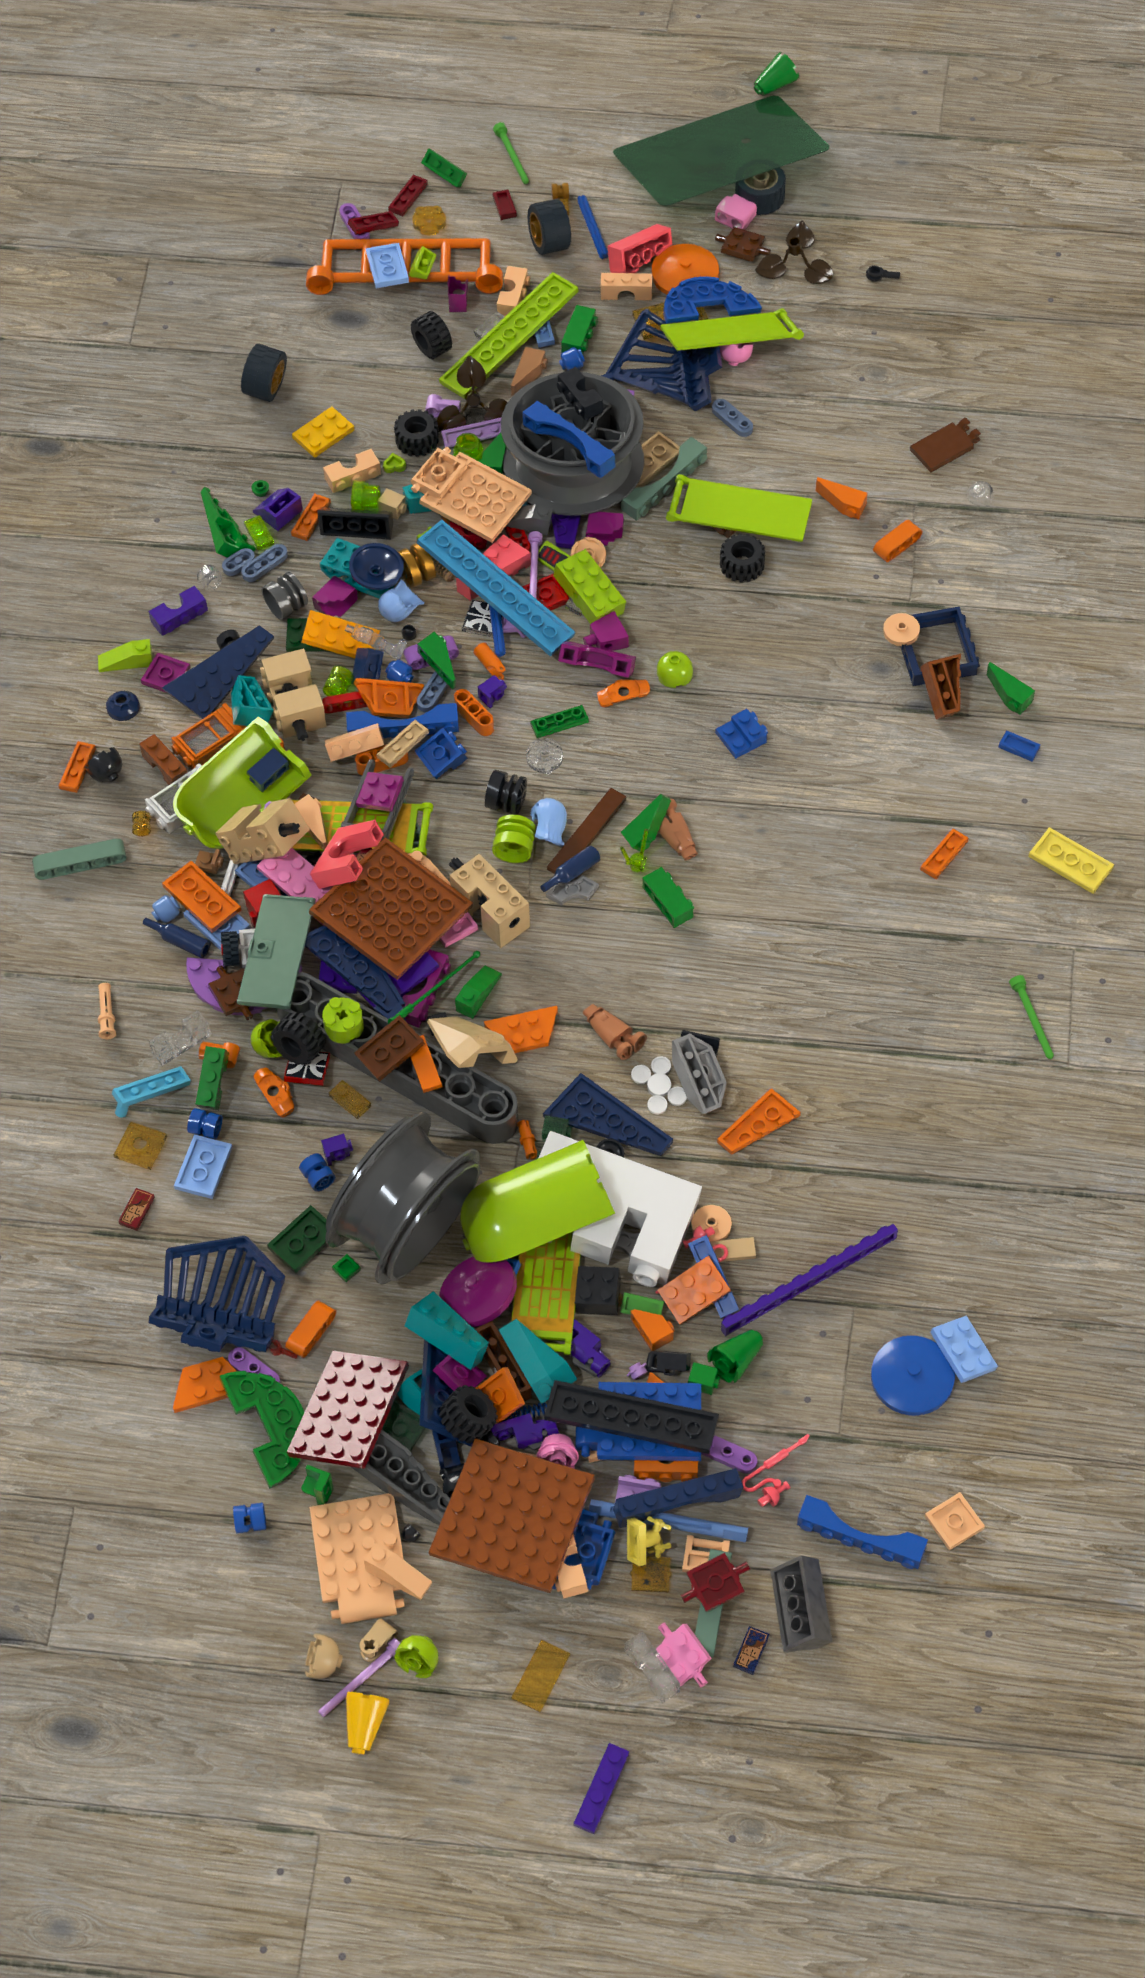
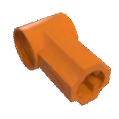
M204 1041L200 1044L199 1059H204L206 1046L222 1048L229 1052L227 1068L235 1067L240 1052L238 1045L230 1042L220 1045Z

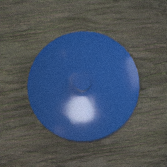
M902 1336L886 1343L876 1354L871 1369V1382L878 1398L888 1408L904 1415L919 1416L937 1410L950 1397L955 1381V1372L938 1344L920 1336Z

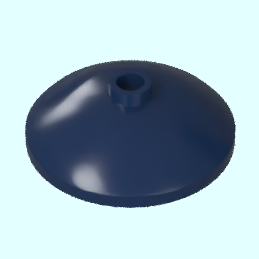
M369 543L359 547L353 552L349 561V570L352 578L359 585L372 590H383L392 587L400 580L403 574L404 564L400 554L394 548L382 543Z

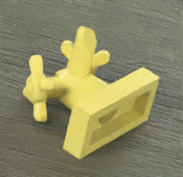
M648 1516L646 1520L654 1523L651 1530H647L646 1524L636 1518L627 1519V1560L638 1566L646 1565V1551L649 1554L655 1552L656 1558H660L665 1549L671 1548L670 1543L663 1544L660 1535L662 1527L671 1531V1526L665 1524L662 1519H654Z

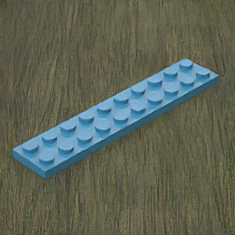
M440 520L418 538L417 544L550 657L561 648L563 642L569 641L574 637V630L443 520Z

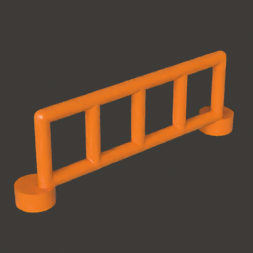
M488 238L327 239L323 243L322 265L311 267L307 271L306 276L307 289L317 295L329 293L333 288V283H374L366 255V248L399 243L407 274H409L411 269L412 249H420L422 246L427 249H441L440 272H430L427 279L408 276L409 282H448L450 275V277L455 276L456 280L466 282L467 280L468 282H476L477 289L487 294L496 293L503 286L502 270L498 266L490 264L491 242ZM481 248L480 267L476 272H450L451 249ZM362 249L361 272L333 273L331 270L333 250Z

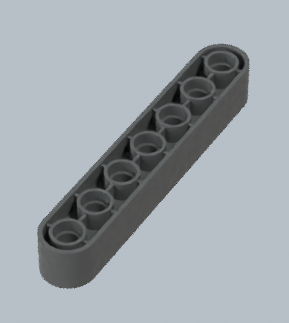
M298 972L290 1009L277 1008L279 1021L290 1012H298L310 1017L322 1029V1033L325 1036L323 1050L377 1080L355 1056L354 1052L386 1027L388 1019L359 1003L364 1022V1029L360 1037L350 1040L346 1044L332 1041L324 1029L323 1010L330 999L334 997H350L307 973ZM428 1041L426 1042L441 1080L442 1088L423 1093L410 1057L380 1081L382 1084L484 1142L491 1144L505 1142L518 1129L517 1098L509 1087L474 1067L458 1068L442 1049Z

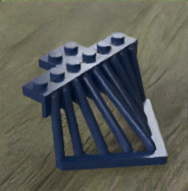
M649 309L643 310L606 374L612 372L615 381L653 394H663L688 405L694 411L711 403L708 375L722 368L720 346L678 351L674 346L639 340L640 333L646 331L670 342L662 331L646 324L648 319L659 326L666 324V322ZM638 346L674 355L671 357L632 355L629 352L632 347ZM626 361L673 364L670 367L621 369L622 364Z
M247 1236L170 1247L166 1250L164 1294H158L156 1308L150 1314L148 1323L159 1328L165 1327L183 1333L181 1335V1343L188 1344L191 1347L205 1348L211 1352H220L226 1343L237 1347L250 1348L257 1352H266L274 1340L276 1323L272 1322L282 1287L285 1283V1275ZM230 1249H236L220 1298L212 1308L211 1305L226 1252ZM245 1251V1261L231 1303L227 1310L224 1311L243 1252ZM218 1252L205 1299L201 1304H198L208 1254ZM200 1254L193 1290L188 1302L185 1301L189 1260L191 1256ZM181 1258L178 1291L175 1299L172 1298L173 1259ZM254 1260L256 1263L242 1309L237 1314L239 1301ZM263 1270L265 1273L253 1315L249 1317L248 1313ZM272 1279L275 1282L265 1319L261 1320L260 1316Z

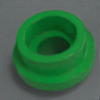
M258 480L252 484V492L256 496L264 497L267 495L269 484L266 481Z

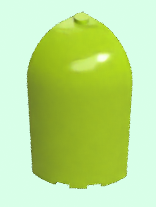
M257 717L183 782L173 800L174 812L184 825L183 829L188 835H193L209 848L222 849L224 847L220 844L215 833L242 807L260 804L261 808L259 811L262 812L267 802L286 799L312 775L301 759L290 750L285 751L280 745L282 741L270 724ZM275 748L288 760L289 769L265 791L261 792L249 780L250 776L247 774V771L270 750Z
M584 1140L491 1178L476 1186L468 1194L462 1205L460 1215L461 1227L465 1235V1239L462 1241L466 1250H471L473 1257L477 1261L497 1262L512 1258L615 1214L602 1182H597L600 1176Z

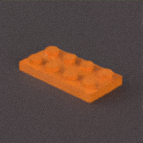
M192 861L162 882L163 887L211 933H214L242 911L241 906Z

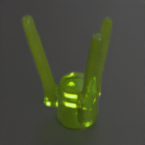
M648 829L644 830L640 853H634L629 858L624 847H620L626 865H630L631 870L635 872H644L647 861L644 852Z

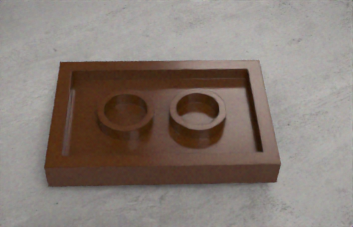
M399 1015L355 1051L354 1054L380 1082L425 1045V1042Z

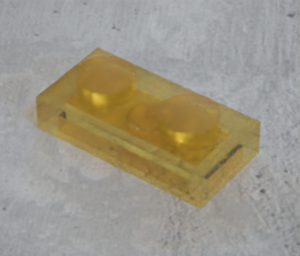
M343 1080L329 1092V1097L356 1119H359L371 1107V1102Z

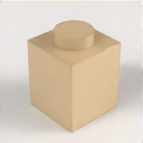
M386 489L378 500L379 511L392 512L393 518L397 520L407 509L405 496Z

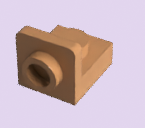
M216 849L215 853L199 851L195 864L203 872L217 874L218 869L223 865L224 858L221 856L220 849Z

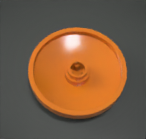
M677 244L668 247L655 257L651 268L652 280L655 286L667 295L672 288H675L681 281L694 277L719 278V264L715 256L701 246Z

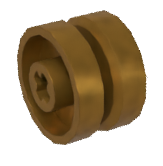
M417 543L410 546V551L406 548L398 551L404 564L402 576L411 588L422 584V579L427 582L436 578V569L430 554Z

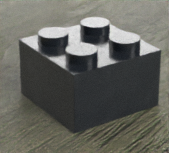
M578 1266L575 1294L577 1314L618 1315L621 1286L619 1268Z

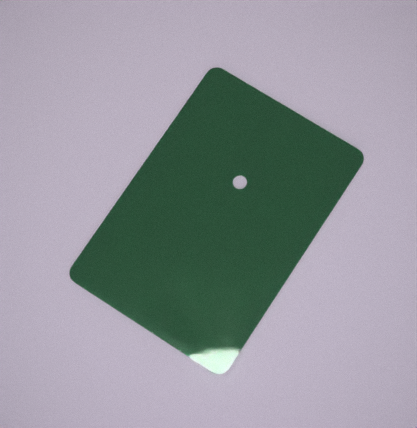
M773 95L614 149L613 154L658 204L668 206L826 152L830 146L782 98ZM743 139L751 140L749 143L741 142Z

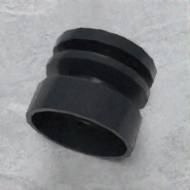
M494 770L486 789L485 807L498 811L503 804L505 813L511 810V814L518 815L526 797L527 778L520 776L518 779V776L513 774L508 781L507 772Z

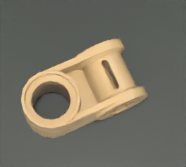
M382 1618L377 1620L371 1630L360 1641L359 1646L362 1658L367 1662H374L386 1650L388 1643L393 1638H397L399 1632Z

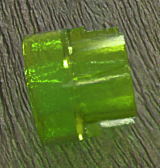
M462 433L459 435L453 449L454 457L459 452H462L477 461L482 459L483 448L480 438L472 433Z
M353 481L351 509H379L380 486L369 485L366 481Z

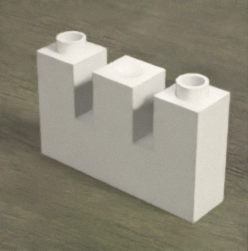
M550 1131L539 1158L579 1141ZM586 1144L600 1176L597 1182H602L615 1214L575 1230L570 1251L608 1265L625 1224L641 1229L630 1257L628 1272L634 1274L633 1279L641 1285L647 1287H654L657 1283L666 1285L682 1246V1241H684L697 1208L702 1186Z

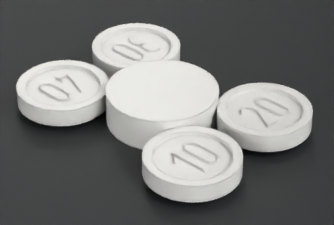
M659 1056L653 1059L651 1069L654 1074L652 1076L650 1069L645 1065H637L632 1069L631 1077L635 1083H647L648 1092L652 1095L647 1104L648 1110L651 1113L659 1115L666 1111L667 1101L664 1098L666 1095L670 1104L674 1106H681L686 1102L687 1097L682 1087L671 1088V1080L666 1075L671 1069V1063L666 1057Z

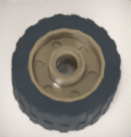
M760 159L749 161L743 164L736 173L735 194L749 202L755 203L757 206L756 215L773 213L784 203L786 184L784 170L772 161Z

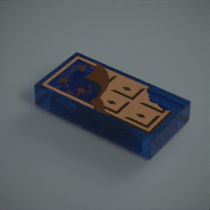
M749 1626L733 1667L754 1675L769 1634Z

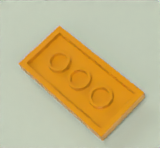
M310 610L301 643L355 658L357 648L376 649L380 630Z

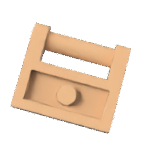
M687 1535L682 1572H687L707 1562L710 1552L692 1550L693 1546L729 1552L730 1541L723 1540V1542Z

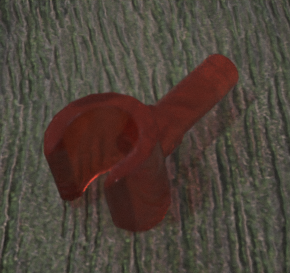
M272 1340V1343L277 1346L275 1349L269 1347L274 1356L283 1354L297 1359V1354L282 1348L278 1340Z

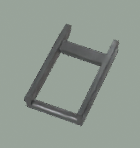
M370 759L367 763L345 820L341 823V827L354 825L353 821L359 808L356 805V801L367 773L374 772L375 760ZM408 768L405 773L404 782L394 808L389 813L382 830L384 836L381 841L384 838L389 839L412 782L413 768Z

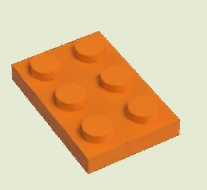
M707 1256L657 1291L678 1323L682 1325L732 1290L711 1258Z
M508 1367L501 1368L475 1388L482 1390L493 1401V1406L496 1407V1414L498 1415L496 1424L502 1422L525 1404Z

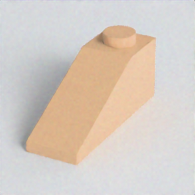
M308 794L296 802L295 806L310 829L308 833L325 850L328 841L320 809L322 805L316 798L313 799Z
M377 1543L373 1545L364 1559L366 1572L419 1600L423 1598L432 1584L429 1578L397 1554Z

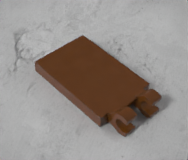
M965 417L957 425L952 422L912 444L910 451L932 473L973 450L974 444L980 441L978 436L981 433L974 429L968 435L966 431L970 429L968 426L970 421Z

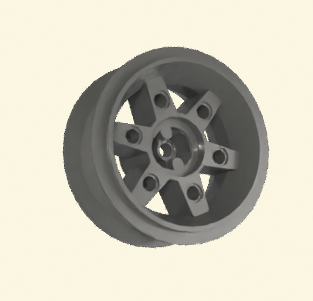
M581 372L585 377V391L595 389L603 399L604 412L587 420L578 415L574 406L567 402L565 395L559 392L557 383L558 374L560 373L551 374L527 384L514 394L505 406L501 418V435L507 447L503 460L504 474L532 490V495L526 501L527 504L553 508V513L559 515L590 514L619 503L639 483L644 469V452L639 442L644 426L640 405L625 387L601 375ZM536 401L548 406L550 410L561 415L562 418L574 424L581 431L586 432L588 436L599 441L607 449L612 450L615 454V468L602 478L597 477L587 470L583 455L574 445L556 436L536 434L523 425L522 412Z
M420 1112L414 1116H407L401 1119L377 1140L342 1186L327 1216L325 1239L327 1245L332 1248L338 1247L350 1239L361 1242L374 1252L379 1260L375 1272V1280L381 1285L402 1279L424 1260L460 1214L466 1197L475 1188L480 1175V1152L476 1149H469L456 1158L446 1155L431 1143L428 1138L431 1116L426 1112Z

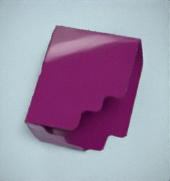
M449 275V312H467L468 280L466 284H462L460 280H456L455 276L450 277ZM456 289H461L465 294H453Z
M590 513L585 537L596 538L602 542L603 546H607L608 542H614L616 538L621 539L624 528L623 513Z
M333 576L312 597L314 609L333 617L335 615L342 617L358 599L357 589L337 576Z

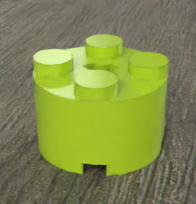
M334 997L330 999L322 1013L324 1029L329 1038L336 1043L346 1044L350 1040L360 1037L364 1029L360 1004L350 998Z

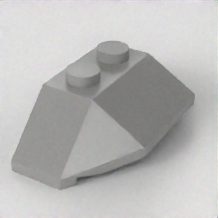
M687 1034L673 1040L672 1063L687 1099L702 1114L721 1107L727 1082L712 1046L694 1037L692 1034Z

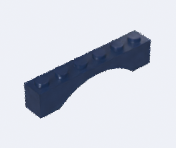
M735 1468L617 1498L613 1511L619 1528L627 1527V1519L636 1518L643 1522L648 1516L653 1517L677 1507L702 1502L720 1503L739 1498L743 1485Z

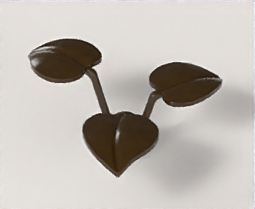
M803 220L796 224L786 237L788 249H786L784 259L782 260L777 254L766 255L755 269L756 273L764 278L776 279L785 274L786 266L784 263H786L788 255L798 256L801 254L808 267L804 271V276L809 283L821 284L833 278L832 268L826 261L815 259L811 265L808 263L802 249H806L813 244L814 234Z
M468 356L457 371L458 383L464 388L472 387L471 391L466 395L467 402L460 412L455 405H449L442 409L437 418L438 432L465 426L466 419L462 414L468 406L477 407L481 405L487 410L484 414V420L488 421L501 418L508 403L506 400L498 398L490 402L489 408L483 404L479 393L475 391V387H482L485 384L486 373L476 359Z

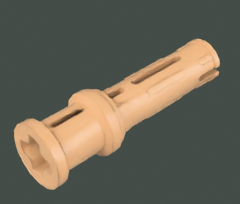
M101 983L98 986L100 999V1015L98 1017V1023L100 1024L99 1037L108 1040L116 1037V1030L114 1029L116 1020L112 1014L111 985L109 983Z

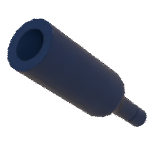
M588 846L556 869L555 875L540 886L541 890L546 892L558 883H569L597 864L601 859L597 849L593 846Z
M144 918L143 925L157 931L164 941L199 958H204L209 952L210 941L172 923L160 924L149 918Z

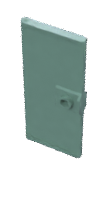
M263 895L254 935L248 949V959L237 1004L290 1009L312 915L309 914V909L315 904V898Z

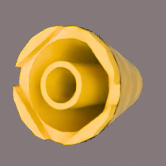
M347 1692L348 1748H352L351 1753L365 1755V1751H370L389 1706L388 1698L371 1694L364 1695L358 1692Z

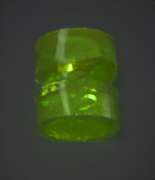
M334 666L325 682L323 693L327 697L347 693L354 679L353 673L345 667Z

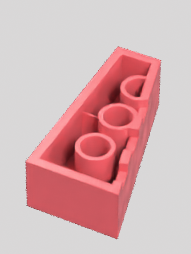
M656 224L608 245L610 273H637L643 264L647 265L652 257L658 256L672 245L671 228Z
M504 534L483 553L508 576H514L522 568L531 566V553ZM456 578L458 593L470 601L478 597L474 591Z

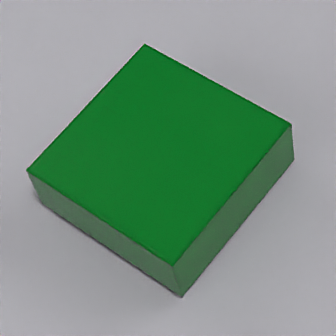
M346 1254L332 1266V1270L347 1282L361 1271V1267Z

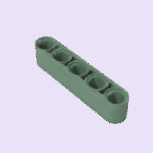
M111 839L37 855L32 859L35 877L39 880H45L124 862L127 856L123 840Z
M710 1549L708 1561L725 1553L731 1563L732 1553ZM700 1603L695 1636L710 1657H714L723 1604L706 1612Z

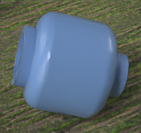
M164 895L153 903L152 908L154 911L151 913L157 922L161 920L163 923H169L179 915L181 907L173 896Z

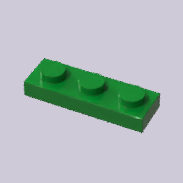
M429 148L421 164L457 188L461 187L468 174Z

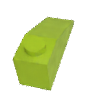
M150 639L130 641L98 655L99 672L149 667L153 660Z

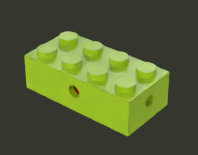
M586 549L555 565V579L590 624L615 611L617 616L624 613L625 599Z

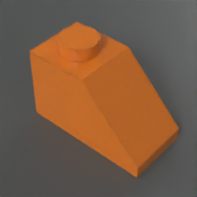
M636 1309L631 1311V1321L651 1351H655L673 1341L675 1329L669 1320H665L663 1315Z

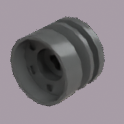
M286 572L283 576L278 577L277 583L271 581L261 589L267 606L279 620H283L291 615L293 612L292 608L299 610L308 604V597L303 586L291 572Z

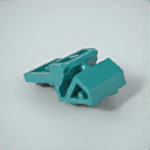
M336 538L320 562L321 571L331 579L333 576H343L341 580L358 591L376 598H380L385 592L394 588L395 585L383 590H372L359 585L350 574L349 561L353 552L361 546Z

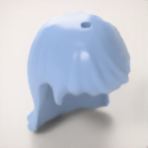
M400 579L395 588L388 590L379 598L378 608L380 614L387 621L399 622L408 617L417 606L423 605L424 601L415 595L406 583Z
M552 798L539 800L530 812L532 821L538 819L535 837L552 842L560 847L564 846L561 838L567 821V812L564 805Z

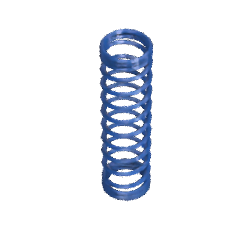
M543 1402L542 1408L541 1404L538 1403L537 1409V1406L533 1404V1410L532 1407L529 1405L528 1411L527 1408L524 1406L523 1412L521 1408L518 1409V1413L517 1410L515 1412L517 1414V1417H519L520 1411L522 1415H525V1410L526 1413L529 1414L531 1409L532 1415L535 1418L536 1408L537 1414L540 1417L539 1405L541 1407L543 1415L545 1414L544 1404L546 1408L547 1405L545 1402ZM515 1412L511 1414L512 1418H515Z

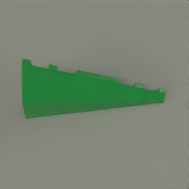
M204 487L201 490V496L216 553L228 558L244 548L251 549L254 552L255 546L247 543L248 537L240 534L237 523L226 509L218 506L219 501L217 498L213 499L211 497L210 489Z

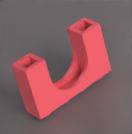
M376 820L337 829L310 873L312 880L319 889L357 880L363 868L352 853L378 846L384 834Z

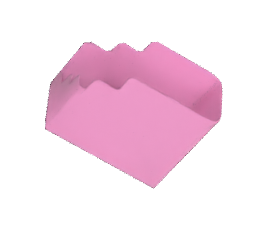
M736 194L732 197L726 196L716 207L715 220L731 228L736 227L745 230L756 216L757 206L755 203L749 202Z

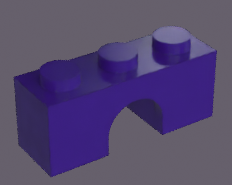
M195 586L179 594L181 607L170 609L162 603L148 611L151 623L162 636L208 611L206 599Z

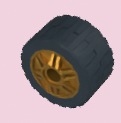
M552 199L531 204L527 214L528 229L536 251L544 255L568 249L571 245V226L563 203L559 199Z
M259 343L253 346L242 372V393L267 402L274 400L285 375L286 353Z

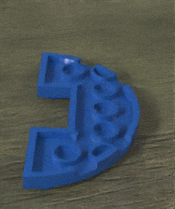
M694 277L681 281L678 286L669 291L664 303L663 315L666 324L698 320L699 313L696 307L724 304L729 316L761 313L762 307L751 293L747 294L736 283L719 281L717 277Z

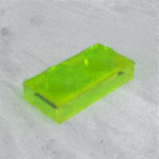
M260 515L244 521V526L258 551L274 545V540Z

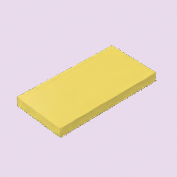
M1050 827L1029 852L1028 856L1092 894L1095 893L1114 867L1113 863Z

